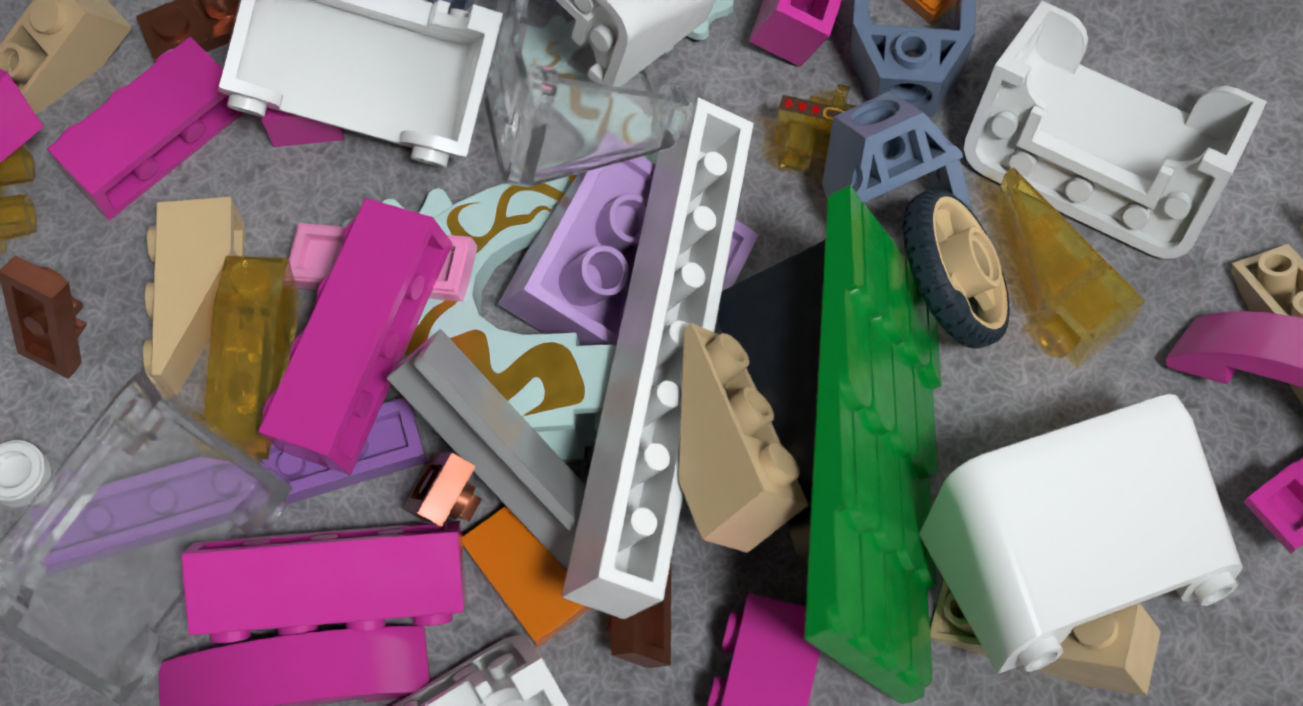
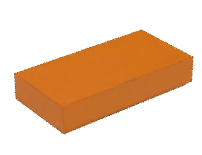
M507 506L462 537L464 550L537 648L591 609L588 606L562 598L567 572Z

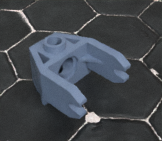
M853 0L849 44L851 67L859 75L868 101L886 92H891L922 111L927 117H935L948 97L950 89L963 74L964 66L968 61L975 35L976 0H956L955 24L950 30L875 25L869 14L870 0ZM907 50H915L920 55L907 56L904 54V52ZM912 83L917 85L911 89H905L899 84Z
M886 92L833 117L822 182L827 202L829 195L851 185L861 198V202L865 203L927 174L931 189L939 188L949 191L963 201L971 210V202L959 160L963 158L962 151L952 144L922 111L893 93Z

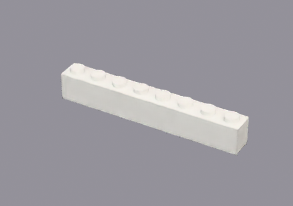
M699 97L662 134L562 598L622 619H626L663 601L683 498V491L679 484L684 329L693 323L714 332L754 124Z

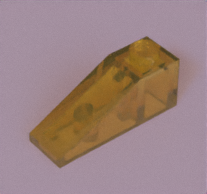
M1013 167L1004 174L996 198V204L1034 324L1038 327V336L1047 350L1058 358L1066 356L1078 369L1133 325L1146 300Z
M225 257L213 305L201 446L204 457L269 460L272 443L259 434L258 431L263 422L262 413L264 405L269 396L274 391H277L289 365V355L294 342L301 305L289 258Z

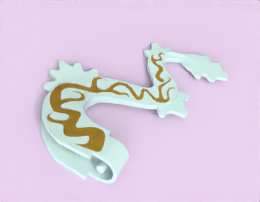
M715 0L708 19L687 36L695 40H704L709 37L711 22L731 14L734 9V0ZM556 13L551 15L546 25L543 26L526 22H516L512 25V37L519 46L520 51L510 56L509 65L514 73H527L529 84L536 97L585 143V149L578 158L568 163L488 188L454 205L442 189L436 188L428 193L425 203L418 213L433 217L446 235L472 237L478 247L469 286L463 302L428 299L402 361L441 329L564 462H585V446H595L616 345L580 346L577 333L522 335L497 329L481 317L482 290L496 267L515 252L533 243L606 134H611L656 165L663 131L681 114L673 111L647 119L644 113L628 100L614 93L608 96L598 85L570 72L568 67L574 54L588 45L589 42L587 40L579 46L571 38L576 19L572 18L566 21L562 14ZM671 47V48H670L669 50H667L665 53H668L669 51H671V50L673 49V47ZM386 199L382 202L385 204L403 208L394 199ZM353 218L344 221L342 227H346ZM413 407V410L417 417L420 420H422L425 424H427L429 427H431L434 431H436Z

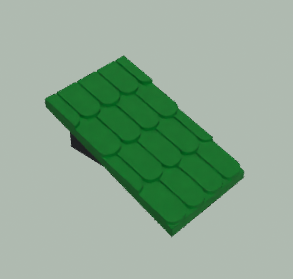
M848 185L828 196L826 239L721 292L717 319L722 333L733 337L747 353L749 365L746 368L755 388L771 406L774 414V419L771 423L782 447L791 454L799 468L797 480L808 506L787 521L786 524L808 586L805 640L900 704H906L925 697L924 688L931 684L933 676L928 589L937 586L935 562L919 533L932 508L930 478L938 472L933 390L942 386L938 324L918 290L908 260L905 259L904 254L887 232L883 231L881 224L864 202H861V198L851 185Z

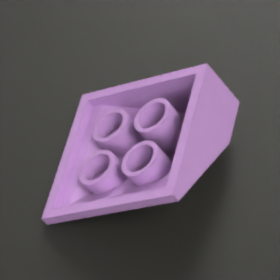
M606 134L527 250L498 305L544 334L577 333L580 346L617 345L656 165L611 134ZM736 219L722 291L735 284L759 235Z

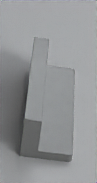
M441 329L438 330L390 372L387 379L462 459L476 466L473 471L568 571L586 485Z

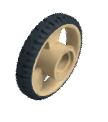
M934 188L915 196L906 207L903 236L905 251L913 278L927 307L941 327L963 346L980 349L998 342L1004 336L1008 327L1010 302L1005 276L998 255L986 231L968 206L947 190ZM973 296L977 300L978 316L972 312L968 298Z

